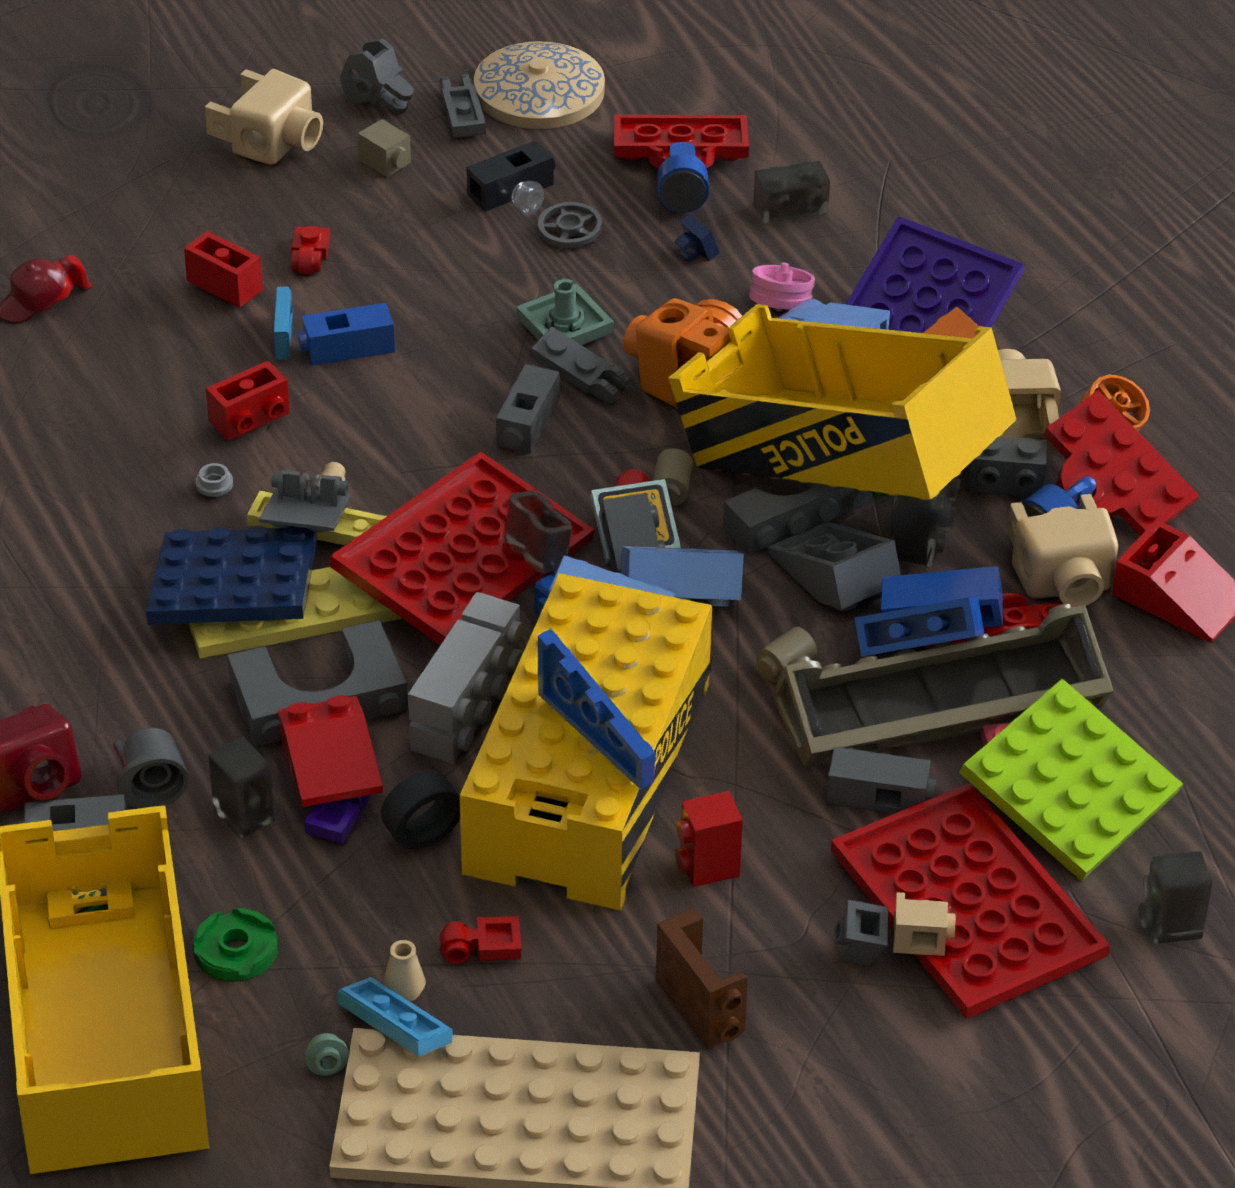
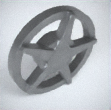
M563 202L550 206L541 213L538 219V232L540 236L549 244L557 246L558 249L576 248L595 242L602 231V218L599 212L589 205L578 202ZM570 210H572V211H580V212H584V213H586V214H588V215L582 217V216H581L580 214H578V213L566 212V211H570ZM560 212L556 223L544 224L550 216ZM594 220L596 221L597 225L592 232L584 229V226ZM548 232H556L560 234L561 237H554ZM570 237H580L577 239H570Z

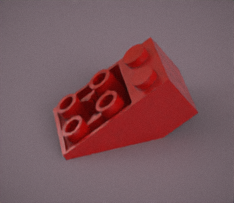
M1156 520L1116 562L1112 595L1195 636L1213 643L1235 619V580L1190 535Z

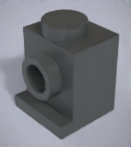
M847 900L845 903V916L837 920L834 929V943L839 952L838 960L867 966L873 964L887 947L888 907Z

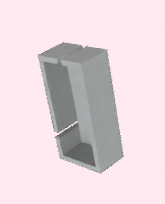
M480 592L475 593L462 613V620L458 619L408 693L409 720H412L409 725L411 751L454 764L463 750L467 751L470 748L474 732L479 724L484 725L488 720L491 706L496 698L501 699L503 697L508 680L512 673L515 672L522 657L523 651L520 650V640L524 624L520 622L519 604Z

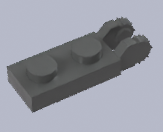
M460 75V86L451 87L448 76L440 77L442 101L453 138L486 134V122L475 86L471 84L469 75Z
M551 327L531 348L530 357L550 370L559 371L560 377L585 393H591L607 404H612L619 398L616 387L624 391L632 383L631 376L625 370L623 371L617 365H610V363L554 327Z

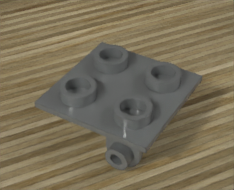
M281 470L280 473L274 472L271 485L276 489L261 514L259 522L270 523L278 528L290 526L308 528L313 532L319 533L334 531L351 499V494H348L349 482L342 481L340 476L322 475L320 478L319 474H314L311 489H309V473L303 472L301 482L300 472Z

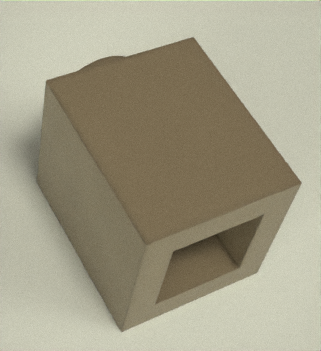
M381 119L358 133L359 161L382 175L388 177L411 163L410 135L387 121Z

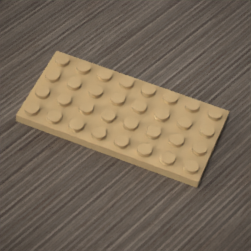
M353 1028L330 1161V1178L463 1188H689L700 1052L452 1035V1043L418 1057L377 1029Z

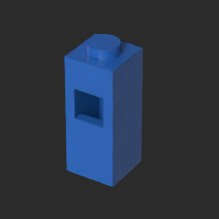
M387 303L302 316L303 330L297 332L300 351L307 352L311 365L395 352L394 323Z

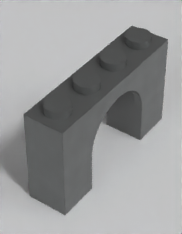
M380 620L342 628L343 657L351 674L343 683L328 690L302 691L285 684L278 677L266 646L227 655L230 685L254 747L281 741L278 710L288 708L290 705L298 702L313 704L328 701L330 698L339 695L357 696L366 721L408 711L407 682Z

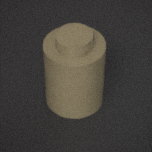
M675 448L666 449L658 455L652 480L665 479L671 506L679 505L686 500L693 470L691 456L685 451Z
M791 628L758 651L757 668L759 673L766 680L777 683L785 665L791 660L805 656L810 657L812 661L817 658L818 650L816 643L803 628Z

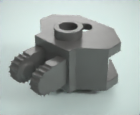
M384 38L368 40L364 43L362 51L353 52L348 55L340 74V80L345 96L355 104L370 102L376 105L380 102L386 108L391 109V112L402 114L408 108L407 101L414 94L411 84H408L400 76L403 69L397 63L393 46ZM352 69L358 73L359 78L354 76Z

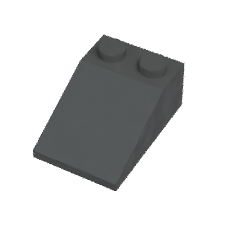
M830 522L823 523L767 547L768 554L819 603L835 607L838 611L854 609L858 606V602L869 597H881L882 577L901 575L894 540Z

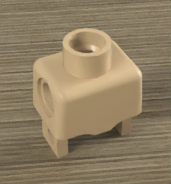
M247 69L240 74L242 97L233 104L231 109L211 101L205 106L207 134L231 142L232 151L235 155L268 165L276 164L293 147L310 151L318 143L323 129L321 114L312 111L310 85L306 81L276 69L270 70L265 76Z
M1013 349L998 350L1016 416V421L1000 437L1043 438L1047 440L1043 433L1049 425L1059 419L1062 396L1052 362L1048 359H1026L1022 353ZM1047 440V451H1057Z
M1091 494L1080 495L1079 509L1070 506L1052 508L1043 515L1027 517L1022 502L1011 503L1007 532L1013 544L1012 565L1030 598L1043 599L1059 596L1063 604H1070L1071 607L1087 606L1096 601L1103 591L1112 586L1118 552V540L1108 511L1105 508H1097Z

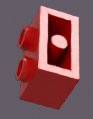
M206 231L184 247L186 278L188 282L239 308L263 291L261 257L209 231Z
M269 361L206 388L208 421L227 441L290 413L288 379Z
M729 791L682 801L681 819L676 821L680 848L675 849V858L679 871L687 873L693 887L740 876L743 819Z

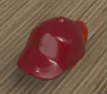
M70 255L56 262L47 259H33L18 266L10 275L11 291L0 303V318L10 323H22L29 320L39 311L48 310L53 303L67 298L73 285L82 290L90 289L93 285L87 280L82 262L76 256Z

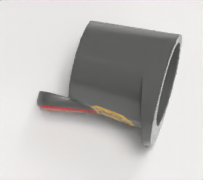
M146 728L133 733L126 740L125 745L122 739L116 740L113 743L114 750L125 767L119 776L117 784L119 795L124 794L126 804L134 808L167 805L176 801L185 792L189 784L188 773L175 740L170 733L163 729Z

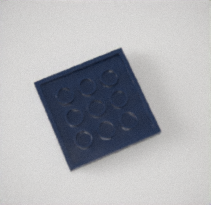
M253 526L248 529L238 530L218 527L210 531L178 529L173 532H165L146 608L147 624L304 619L317 544V533L308 528L294 526L287 528Z

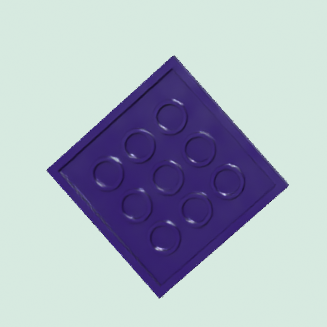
M898 216L847 300L846 305L889 310V330L923 333L935 324L940 317L948 314L956 307L962 310L978 326L992 327L1022 276L1024 266L1021 262Z

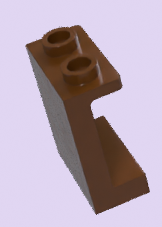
M694 907L657 923L656 980L709 1049L722 1042H730L744 1033L748 978L743 972H739L725 979H720L702 956L704 918Z

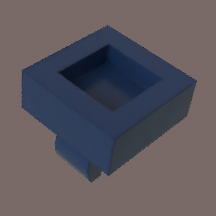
M689 214L680 221L684 234L675 240V244L682 249L679 254L687 262L694 260L699 253L709 261L720 253L712 232L694 216Z

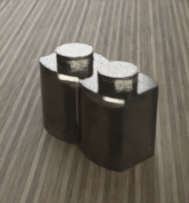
M531 490L510 494L504 528L505 541L515 551L523 553L524 560L535 571L551 573L554 570H558L564 555L568 556L572 532L570 521L561 513L552 510L549 500L536 491Z

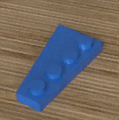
M552 629L539 634L538 695L637 787L642 790L654 783L656 756L651 745L640 736Z

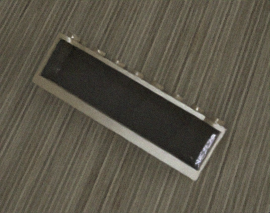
M1070 604L1055 606L1048 611L1049 615L1037 628L1026 630L1024 626H1017L1006 630L1002 635L989 637L988 634L971 637L966 642L952 644L951 641L936 643L928 650L918 652L912 648L896 652L892 657L878 659L877 656H869L858 660L854 665L844 667L836 663L821 668L820 662L812 661L807 656L799 657L785 665L772 693L773 699L805 768L830 763L834 747L878 753L982 731V725L1013 722L1061 679L1065 680L1094 707L1103 706L1113 693V688L1086 606L1071 607Z

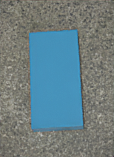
M277 287L274 322L276 360H288V357H290L293 310L292 294L289 287Z

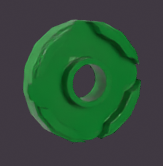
M235 908L232 909V913L221 915V911L205 919L194 934V955L201 970L213 978L228 982L246 981L261 975L273 965L278 954V939L275 927L270 919L258 911ZM233 940H241L246 943L238 948L226 946L228 942Z

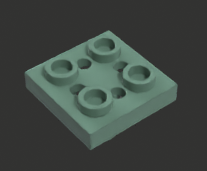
M569 279L556 281L553 293L516 306L517 318L537 340L551 327L559 330L580 345L614 333V321L578 284H574V281Z

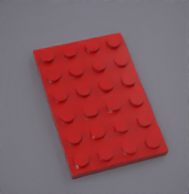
M479 452L332 554L329 567L434 642L441 645L457 620H462V613L476 592L510 602L560 565L564 555L570 557L591 542L595 529L484 453Z
M971 783L957 787L831 840V852L874 905L888 907V923L893 929L897 892L905 893V899L948 902V913H955L956 915L954 939H946L944 956L914 955L966 1019L1101 960L1109 954L1110 944Z

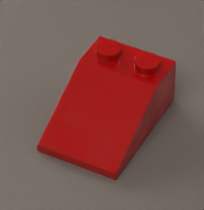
M339 695L330 698L328 701L313 704L298 702L290 705L288 708L278 710L282 751L302 807L384 793L365 716L357 696Z

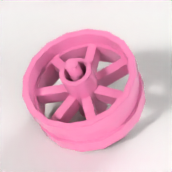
M782 263V265H761L752 270V285L750 286L749 297L758 304L768 305V307L775 308V311L781 312L782 309L790 310L802 301L812 299L813 297L811 292L814 288L815 278L807 271L789 267L788 263Z

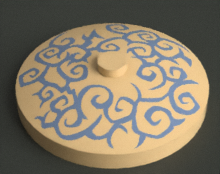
M534 41L510 45L487 56L475 71L474 86L481 109L494 119L521 128L550 129L576 123L592 114L604 98L605 77L601 66L587 53L565 44Z

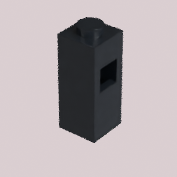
M532 141L466 167L467 195L486 212L554 185V169L556 166L554 157L536 141Z

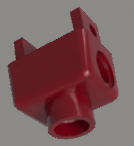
M42 704L37 707L32 705L22 709L23 712L0 720V812L2 813L24 806V803L53 799L60 795L64 789L75 786L82 779L71 725L50 704ZM48 761V765L34 769L40 762Z

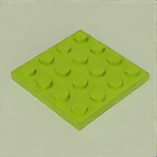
M1063 679L966 761L959 772L1080 881H1083L1173 798L1183 785L1180 780Z

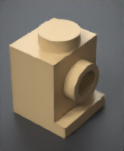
M897 892L894 914L893 953L944 956L946 939H954L956 915L955 913H948V902L905 899V893Z

